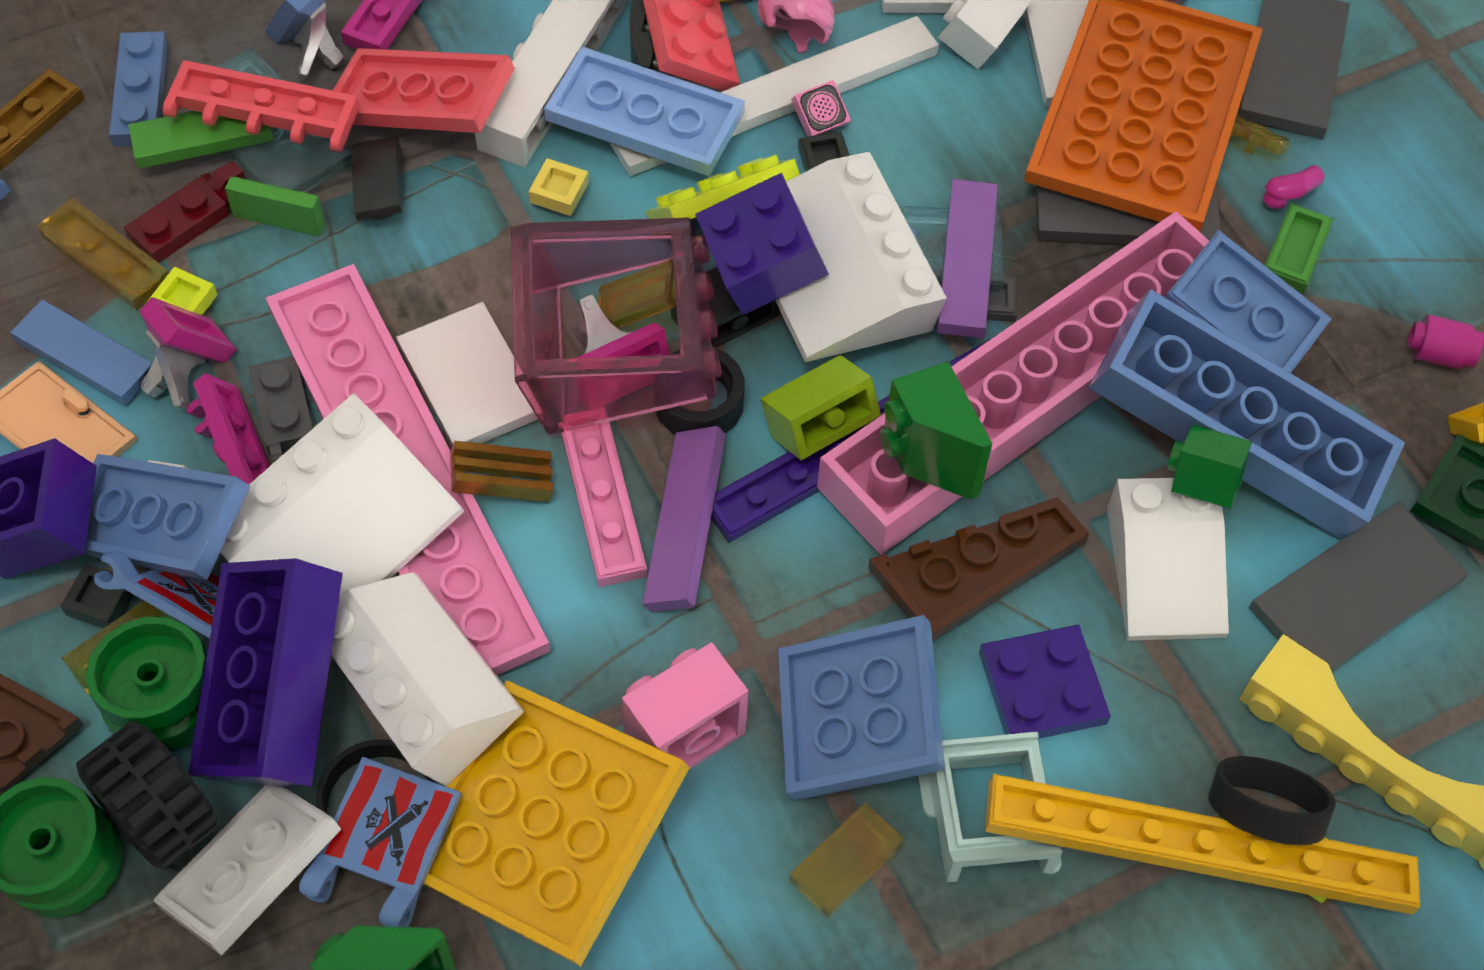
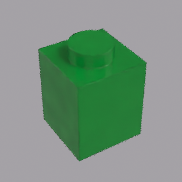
M1192 425L1185 442L1175 441L1167 467L1168 470L1175 472L1171 492L1231 509L1243 480L1252 441Z

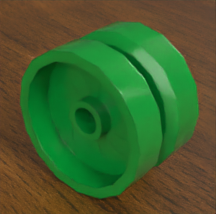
M142 617L123 623L104 636L89 657L85 673L89 695L97 709L101 712L102 718L112 735L133 720L147 727L170 752L184 748L192 743L194 739L207 654L201 640L186 624L169 617Z
M39 777L20 782L1 794L0 891L35 916L57 919L81 913L100 900L116 880L123 858L121 833L107 813L96 805L93 799L82 789L65 779Z

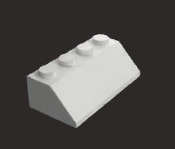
M414 572L348 589L340 597L332 644V657L410 766L440 784L447 786L501 735L524 710L422 579Z

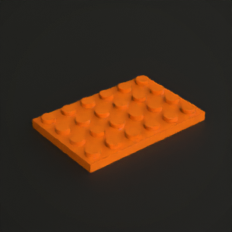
M1089 0L1028 164L1024 182L1161 222L1177 211L1200 232L1263 28L1164 0Z

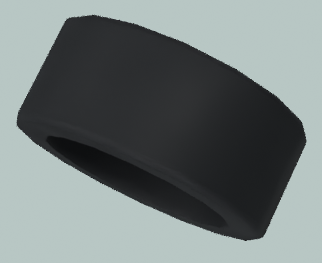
M690 346L676 350L662 361L655 372L654 408L658 419L675 435L676 432L719 426L724 433H727L735 427L743 413L745 378L739 364L727 353L716 348ZM697 375L708 376L720 381L727 388L728 393L726 401L717 408L706 411H692L679 406L672 400L671 388L683 378Z

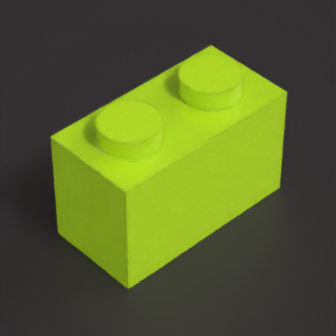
M838 355L760 398L771 437L800 460L805 459L881 416L872 376L842 355Z

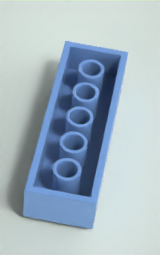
M1151 289L1128 311L1088 387L1176 441L1184 443L1192 425L1252 441L1243 481L1339 539L1346 537L1370 522L1405 444L1403 440Z

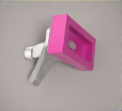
M593 295L580 299L578 305L584 321L577 325L575 334L587 348L582 356L574 359L582 400L593 407L655 378V372L660 364L669 356L665 329L653 322L634 332L621 331L608 320Z
M151 297L139 312L147 327L146 334L153 343L156 356L140 386L147 395L153 398H157L168 388L174 408L185 410L190 404L188 389L190 370L196 365L204 364L205 360L226 363L237 348L212 319Z

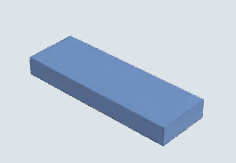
M41 300L10 332L16 343L124 406L141 390L140 384L152 365V362L44 300Z

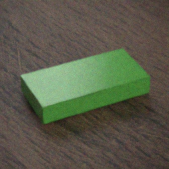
M232 176L225 187L233 217L320 237L325 222L317 195Z
M1290 203L1265 266L1300 294H1303L1333 218Z

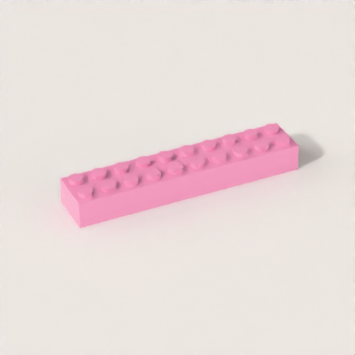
M1177 211L952 366L992 442L983 482L1101 397V395L1088 387L1128 311L1150 289L1165 297L1209 242L1204 235ZM885 413L820 457L817 487L822 494L880 555H883L962 497L904 475L895 457L888 458L880 440V430L884 429Z

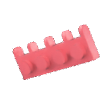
M183 60L164 101L163 115L175 118L179 109L183 108L203 112L202 122L205 125L214 126L218 117L222 116L246 121V132L249 134L258 135L262 125L290 130V141L297 144L303 143L306 134L331 139L330 150L342 152L360 107L357 95Z

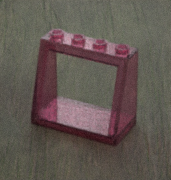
M690 218L538 222L510 227L515 382L548 435L716 398L714 378L721 376V365L715 347H711V338H716L718 331L713 311L708 309L707 305L708 300L714 299L713 286L708 271H704V263L710 262V252L704 234L697 236ZM673 261L681 354L563 359L561 287Z

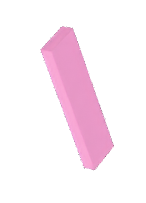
M600 403L593 407L585 406L557 412L558 423L598 587L648 577L647 566L605 403Z

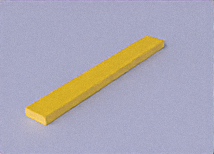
M993 774L988 783L985 832L1411 915L1420 908L1418 857L1324 838L1320 842L1310 845L1283 844L1254 836L1222 818Z

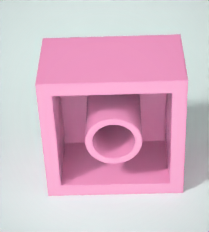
M712 642L698 651L695 648L688 649L677 656L671 663L670 668L654 678L652 676L642 677L627 689L625 696L622 697L624 734L684 760L691 769L746 734L749 690Z

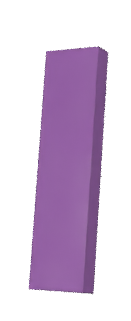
M952 180L941 285L947 299L938 317L937 333L984 338L998 184Z
M719 426L676 432L642 603L650 612L695 607L726 434Z

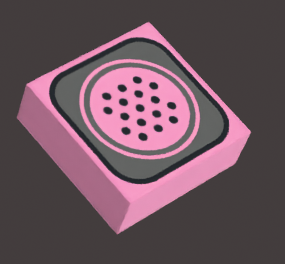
M834 80L796 94L791 98L807 137L824 134L851 121Z

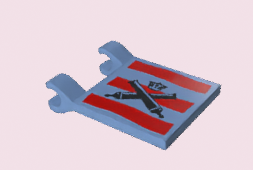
M112 551L102 555L101 561L108 563L112 567L113 575L107 571L96 573L94 582L98 587L107 590L125 589L210 638L220 575L211 571L208 580L156 569L139 575L129 558L122 552Z
M362 757L334 817L341 830L317 854V857L300 881L299 891L314 902H327L333 891L338 868H342L393 887L394 890L380 911L379 921L385 927H409L417 898L456 811L462 793Z

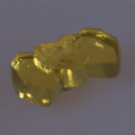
M1236 115L1231 134L1248 141L1244 149L1245 152L1252 154L1256 145L1275 154H1284L1288 150L1289 138L1276 135L1269 129L1259 124L1248 122Z

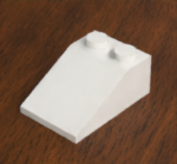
M1174 478L1117 479L1107 506L1127 641L1227 638L1229 634L1225 523L1222 506L1171 492Z

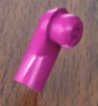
M1312 165L1300 172L1273 177L1265 185L1266 192L1263 195V202L1272 209H1282L1286 206L1288 199L1300 198L1320 186L1324 181V172L1318 166Z

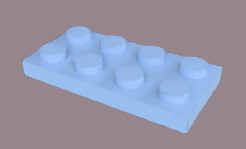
M581 47L545 106L544 112L545 120L710 177L744 114L745 101Z

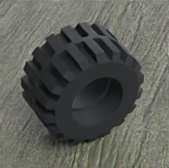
M131 720L76 762L78 776L92 796L140 854L157 868L167 869L219 827L216 812L204 793L165 745L142 724Z

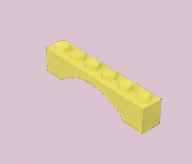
M1283 634L1251 677L1239 700L1248 705L1250 711L1259 719L1273 722L1291 734L1296 743L1305 750L1319 753L1334 763L1349 780L1365 784L1384 797L1386 803L1392 809L1401 814L1410 815L1430 828L1438 840L1446 845L1458 847L1479 861L1480 866L1484 870V786L1455 781L1427 771L1396 753L1377 738L1353 712L1339 690L1329 664Z

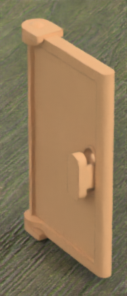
M41 361L36 362L0 390V434L20 450L55 438L93 463L97 454L119 457L136 443L138 439L136 435ZM82 412H89L87 415H80Z

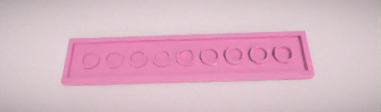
M349 265L266 297L271 315L299 368L302 379L322 420L354 393L395 434L465 511L400 569L397 575L400 576L414 572L422 579L496 676L549 653V641L473 494L452 492L450 449L355 265Z

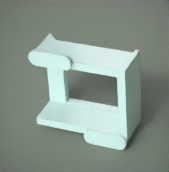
M1038 732L942 740L945 770L918 775L923 811L928 817L936 818L946 883L957 882L962 867L1039 860L1042 873L1055 874L1060 870L1062 865L1061 854L1063 852L1060 846L1005 835L962 839L951 769L1022 763L1025 780L1046 784L1038 744Z

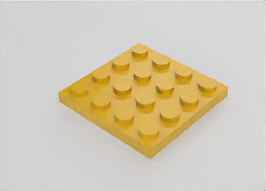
M506 680L504 686L524 712L446 786L461 792L462 797L423 885L581 967L690 767L680 758Z

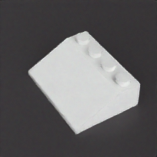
M865 152L828 160L786 181L829 275L775 300L805 363L932 331L947 297L871 153Z
M353 393L249 484L250 488L220 553L229 563L297 558L342 572L339 596L341 597L348 589L392 578L465 511L395 434Z

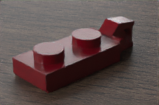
M231 161L214 170L212 175L210 173L201 175L200 178H196L126 225L124 230L127 237L154 264L160 263L230 215L228 211L230 204L225 187L231 176L246 179L244 171Z

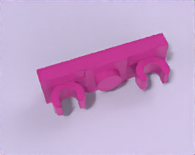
M205 373L193 382L199 398L193 400L186 409L190 415L200 419L205 417L204 421L194 428L195 433L207 438H213V450L218 458L226 464L229 476L238 477L249 485L270 467V464L238 387Z

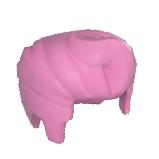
M832 0L758 1V13L762 23L770 28L775 27L787 30L791 41L796 44L798 53L807 52L808 43L813 38L820 44H825L832 33L835 19Z

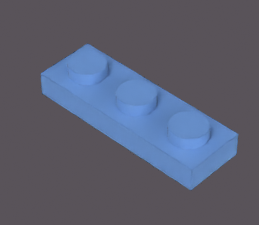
M164 31L120 33L109 131L113 146H132L128 124L161 118L168 41Z

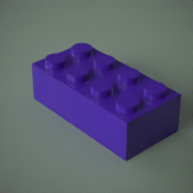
M297 558L222 563L188 770L190 776L236 785L312 787L335 623L340 600L342 572Z

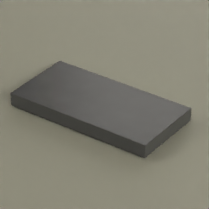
M1262 0L1257 27L1263 28L1240 102L1237 119L1321 139L1324 138L1328 128L1350 3L1339 0Z
M1216 184L1200 231L1209 241L1218 230L1221 231ZM1035 185L1037 240L1128 245L1160 223Z
M1398 501L1370 520L1368 524L1354 531L1255 598L1249 609L1277 640L1283 634L1327 662L1333 673L1459 585L1469 573Z

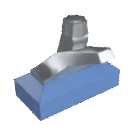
M284 0L264 31L276 44L293 40L302 46L297 79H306L316 55L332 70L345 58L340 50L336 48L325 26V0Z

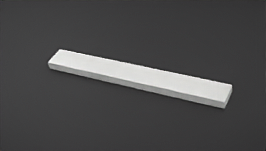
M915 16L720 92L745 101L744 114L732 136L795 112L796 110L791 98L796 94L834 80L839 93H843L936 56L939 44L919 17ZM610 143L611 148L630 177L666 163V161Z

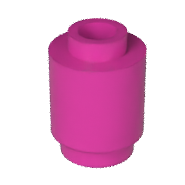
M1426 314L1422 322L1415 321L1413 323L1407 347L1414 349L1415 360L1461 370L1463 366L1474 368L1483 348L1484 332L1474 330L1473 324Z

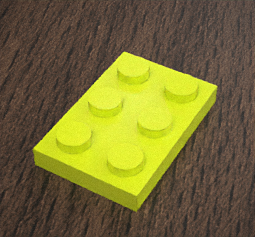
M777 154L764 159L758 158L737 166L740 175H737L734 170L696 182L699 189L696 192L693 186L655 198L658 206L645 211L651 228L680 224L695 218L696 213L781 172L785 180L788 181L800 175L795 159L779 162Z

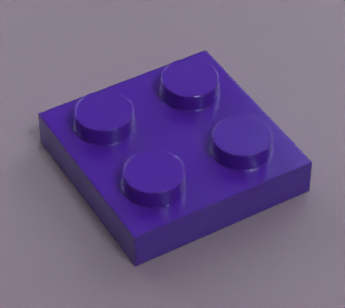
M1079 624L981 644L979 655L1005 735L1038 732V739L1108 724L1111 715Z

